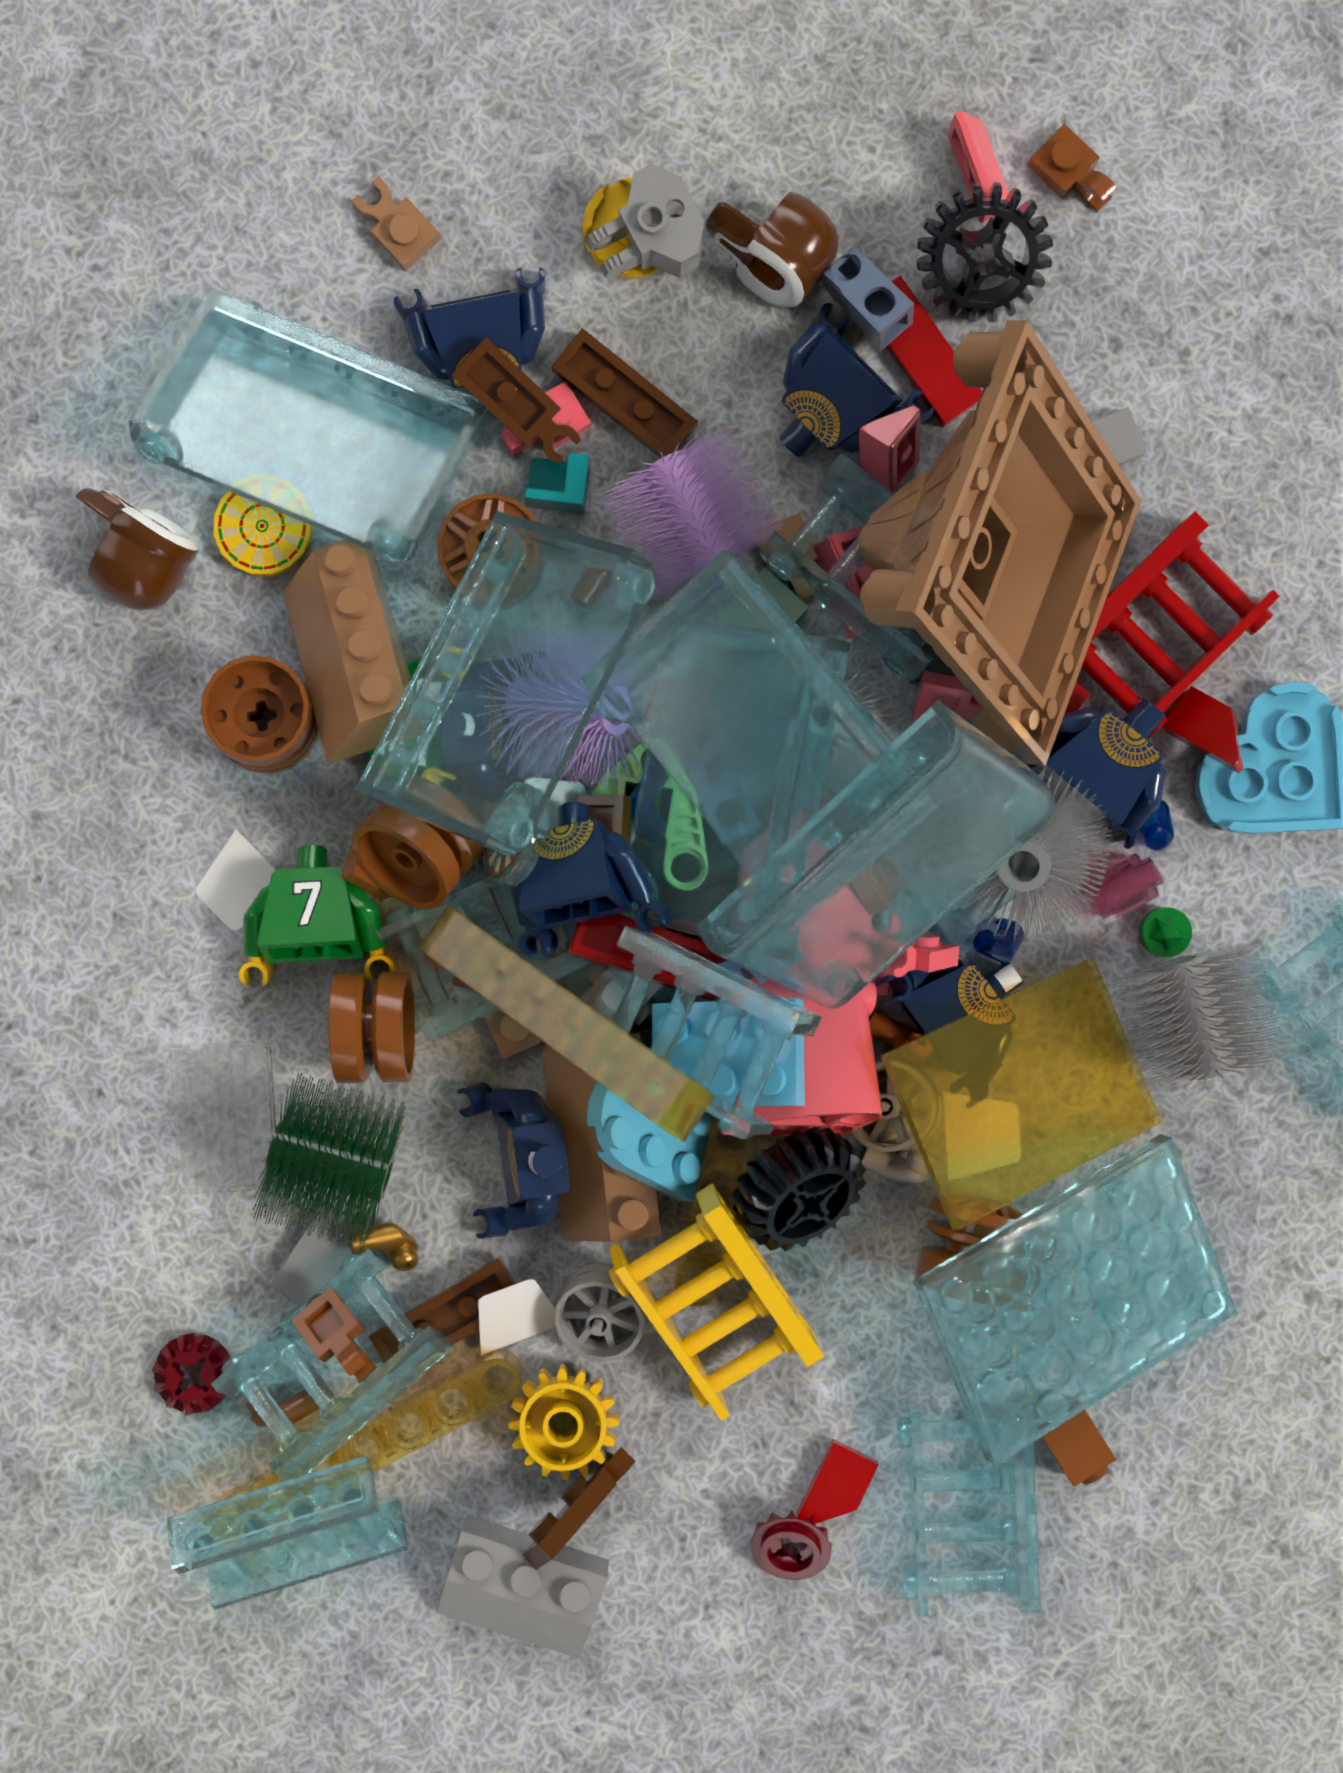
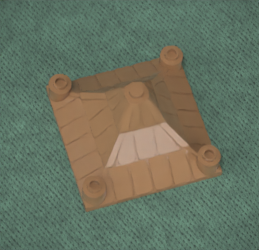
M1007 320L1003 332H969L956 347L953 356V366L961 382L966 387L983 388L976 410L969 411L928 472H922L898 490L870 516L868 522L862 528L858 541L859 549L866 563L874 568L875 571L861 588L860 604L869 622L874 625L914 628L928 644H931L934 652L947 667L952 669L953 674L966 689L971 691L972 696L983 707L977 712L973 724L974 734L982 748L990 751L1020 754L1027 764L1046 766L1142 500L1028 321Z

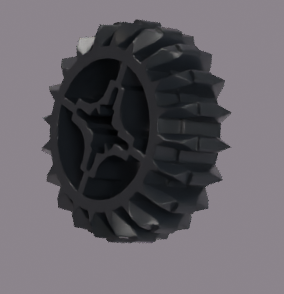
M977 182L972 184L973 198L964 200L963 194L959 189L952 192L953 201L956 205L953 209H950L942 201L935 205L936 212L942 221L940 222L932 218L924 220L923 228L934 237L918 238L917 249L927 253V255L916 260L919 271L929 272L922 279L923 288L930 290L939 287L933 295V302L939 306L952 298L948 308L949 315L956 317L964 306L968 307L967 318L972 323L977 320L979 310H986L989 322L996 321L997 313L995 308L1004 306L1009 316H1013L1016 313L1013 300L1017 297L1023 303L1030 304L1033 297L1027 285L1042 288L1045 284V279L1036 270H1045L1052 266L1051 257L1040 252L1053 247V240L1050 235H1039L1048 227V222L1045 216L1032 218L1037 210V204L1033 199L1026 201L1018 207L1021 199V191L1019 189L1013 188L1005 200L1001 199V183L994 182L990 189V196H983L981 185ZM983 215L995 216L994 218L990 217L988 223L978 231H969L960 228L959 231L956 230L962 223L974 217ZM1010 222L1016 225L1025 237V253L1022 262L1013 259L1012 253L1002 247L1007 236L1006 228ZM946 243L955 247L956 253L966 259L960 283L956 282L949 275L943 265L942 258ZM992 243L994 257L988 260L985 256V262H977L975 248L980 246L983 250V244L991 245ZM998 275L1008 279L999 286L990 289H978L984 279L990 276Z
M813 1127L804 1133L795 1129L784 1140L777 1137L775 1145L769 1149H760L761 1156L757 1160L746 1163L748 1172L736 1179L739 1187L731 1194L735 1201L733 1209L737 1214L736 1218L748 1236L754 1239L758 1245H765L770 1251L779 1247L784 1251H788L796 1243L801 1247H805L810 1239L814 1237L821 1239L823 1232L830 1227L837 1228L836 1222L841 1217L851 1214L850 1205L857 1203L861 1199L858 1191L862 1190L866 1184L863 1178L866 1169L862 1165V1160L856 1153V1149L840 1133H834L830 1128L819 1130Z

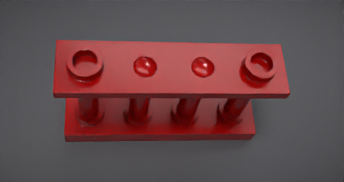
M1196 511L1183 520L1107 595L1091 639L1092 641L1104 628L1110 634L1116 632L1169 685L1152 703L1162 713L1245 631L1252 636L1261 629L1274 615L1268 608L1280 597L1274 590H1271L1254 602L1200 548L1203 543L1197 537L1209 524ZM1174 559L1180 565L1186 562L1239 616L1220 637L1165 583L1168 578L1162 571ZM1139 594L1146 600L1151 597L1205 651L1185 671L1130 618L1133 613L1127 606ZM1090 642L1081 668L1128 714L1141 698L1095 653L1097 647ZM1167 717L1164 718V720L1157 726V728L1151 733V735L1148 738H1150L1156 731H1158L1165 724V722L1168 720Z

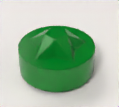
M1163 907L1151 910L1143 917L1139 925L1141 944L1149 953L1159 957H1173L1182 953L1188 947L1192 938V927L1189 919L1184 913L1175 908Z

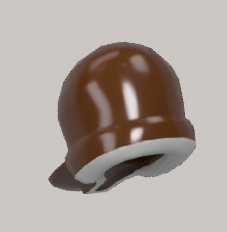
M789 192L782 199L762 226L756 224L725 202H718L705 224L707 232L714 238V241L735 259L736 274L744 286L767 303L778 307L787 308L799 305L809 295L811 288L821 280V274L833 264L837 256L839 236L832 220L813 201L794 192Z
M92 488L80 490L76 498L111 522L110 529L91 560L88 569L89 579L109 599L129 609L139 611L150 610L165 604L176 592L189 564L197 556L199 549L194 537L162 514L151 509H138L111 491H97Z

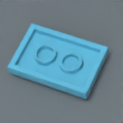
M784 998L652 1004L653 1108L805 1106L803 999Z

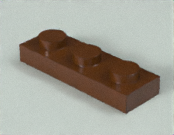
M583 328L551 366L553 373L563 381H567L569 386L660 459L662 458L661 453L663 457L671 454L677 445L676 451H678L698 426V420Z
M499 1256L375 1330L369 1335V1338L395 1380L479 1330L478 1300L487 1294L516 1283Z

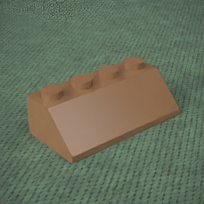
M358 534L313 550L284 588L283 594L326 761L329 764H333L425 732L379 564L362 535Z
M640 1031L601 1035L598 1038L590 1036L542 1042L548 1107L562 1122L570 1179V1192L559 1197L562 1239L570 1241L616 1242L661 1237L662 1227L658 1191L610 1167L596 1152L602 1150L597 1141L595 1126H587L588 1102L596 1082L599 1079H607L619 1067L638 1066L643 1054Z

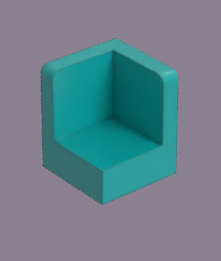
M569 452L568 461H561L559 464L550 459L533 458L531 460L528 488L524 489L523 499L526 507L585 514L591 466L589 455Z

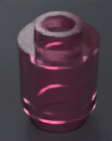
M1133 853L1108 866L1107 869H1103L1106 870L1104 871L1106 872L1105 874L1095 873V875L1104 876V880L1092 876L1094 881L1103 884L1100 886L1092 882L1087 884L1100 890L1094 891L1087 885H1084V889L1099 895L1096 897L1087 894L1088 898L1093 900L1091 903L1095 911L1104 920L1112 915L1117 919L1159 897L1156 886L1162 884L1163 879L1150 857L1141 860L1136 853Z

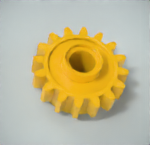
M560 1364L558 1374L555 1377H551L550 1373L545 1368H542L538 1374L540 1384L536 1385L526 1379L522 1385V1390L527 1399L514 1397L511 1408L521 1413V1415L511 1417L508 1422V1429L520 1432L514 1438L512 1446L514 1450L525 1448L527 1454L524 1464L528 1467L536 1461L542 1466L541 1475L547 1477L551 1470L560 1471L562 1480H568L570 1470L577 1468L585 1476L589 1473V1462L592 1459L600 1464H603L605 1461L606 1453L602 1445L614 1446L616 1443L617 1435L607 1429L619 1425V1414L607 1412L615 1404L614 1394L600 1395L604 1382L601 1377L595 1379L592 1383L585 1381V1367L581 1366L576 1376H568L566 1364ZM567 1412L575 1417L578 1425L571 1431L562 1432L552 1425L550 1418L556 1413Z

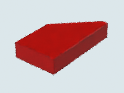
M1191 686L1168 715V720L1162 726L1163 729L1171 736L1239 774L1244 767L1238 744L1236 717L1232 708Z
M832 1439L795 1514L796 1518L803 1520L813 1516L814 1522L817 1524L856 1511L879 1466L878 1461Z

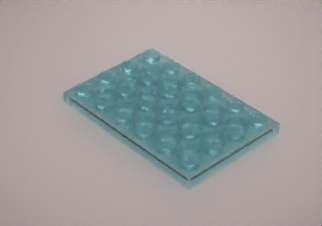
M1162 1134L1147 1141L912 1280L984 1457L995 1466L1237 1313L1173 1139Z

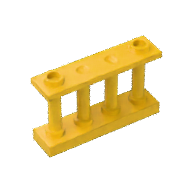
M712 1183L696 1193L702 1213L695 1216L697 1222L633 1262L630 1261L618 1243L609 1247L614 1268L610 1269L608 1273L613 1284L623 1297L629 1294L633 1296L692 1380L688 1381V1385L702 1408L710 1405L722 1421L730 1416L722 1392L727 1387L784 1352L790 1355L796 1351L807 1367L824 1358L814 1331ZM707 1239L711 1243L717 1239L721 1241L727 1250L722 1254V1261L658 1300L644 1281L645 1278ZM744 1277L753 1288L748 1291L749 1297L686 1337L683 1336L671 1319V1316L730 1279L735 1278L737 1281ZM771 1314L778 1324L773 1329L774 1335L710 1374L697 1354L755 1317L761 1315L762 1318H765Z

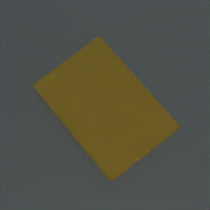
M1094 957L1083 960L881 1055L896 1096L953 1231L968 1226L1162 1123L1149 1089L1142 1091L1148 1087L1138 1088L1147 1084L1144 1083V1078L1137 1079L1143 1077V1075L1135 1076L1142 1074V1072H1138L1141 1071L1138 1064H1133L1137 1063L1136 1058H1133L1135 1055L1128 1057V1055L1134 1053H1131V1047H1127L1130 1046V1044H1127L1129 1043L1126 1038L1127 1036H1122L1125 1035L1123 1027H1120L1122 1024H1120V1019L1116 1016L1117 1012L1115 1007H1113L1114 1005Z

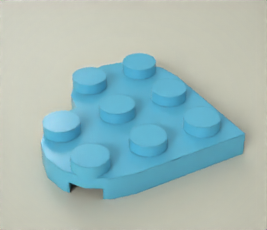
M1293 681L1270 687L1259 696L1251 699L1243 715L1241 734L1237 736L1244 767L1242 771L1238 774L1205 754H1202L1200 763L1196 768L1194 790L1198 805L1203 811L1206 821L1228 832L1242 834L1343 829V718L1337 705L1333 706L1325 694L1315 689L1317 688L1316 686Z
M646 1050L642 1054L638 1066L619 1067L607 1079H599L596 1082L588 1102L587 1126H595L597 1141L602 1150L596 1152L610 1167L677 1201H694L716 1107L653 1108V1051Z

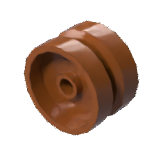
M412 777L398 781L382 799L377 810L371 811L351 837L352 852L360 868L375 885L392 898L408 906L426 910L439 907L460 881V877L469 871L485 850L483 831L478 820L467 806L447 789L428 780Z
M409 972L380 973L376 980L373 994L371 984L364 973H335L329 1004V1047L331 1066L336 1083L365 1082L371 1073L373 1059L377 1075L383 1083L411 1081L415 1058V1004L412 979Z

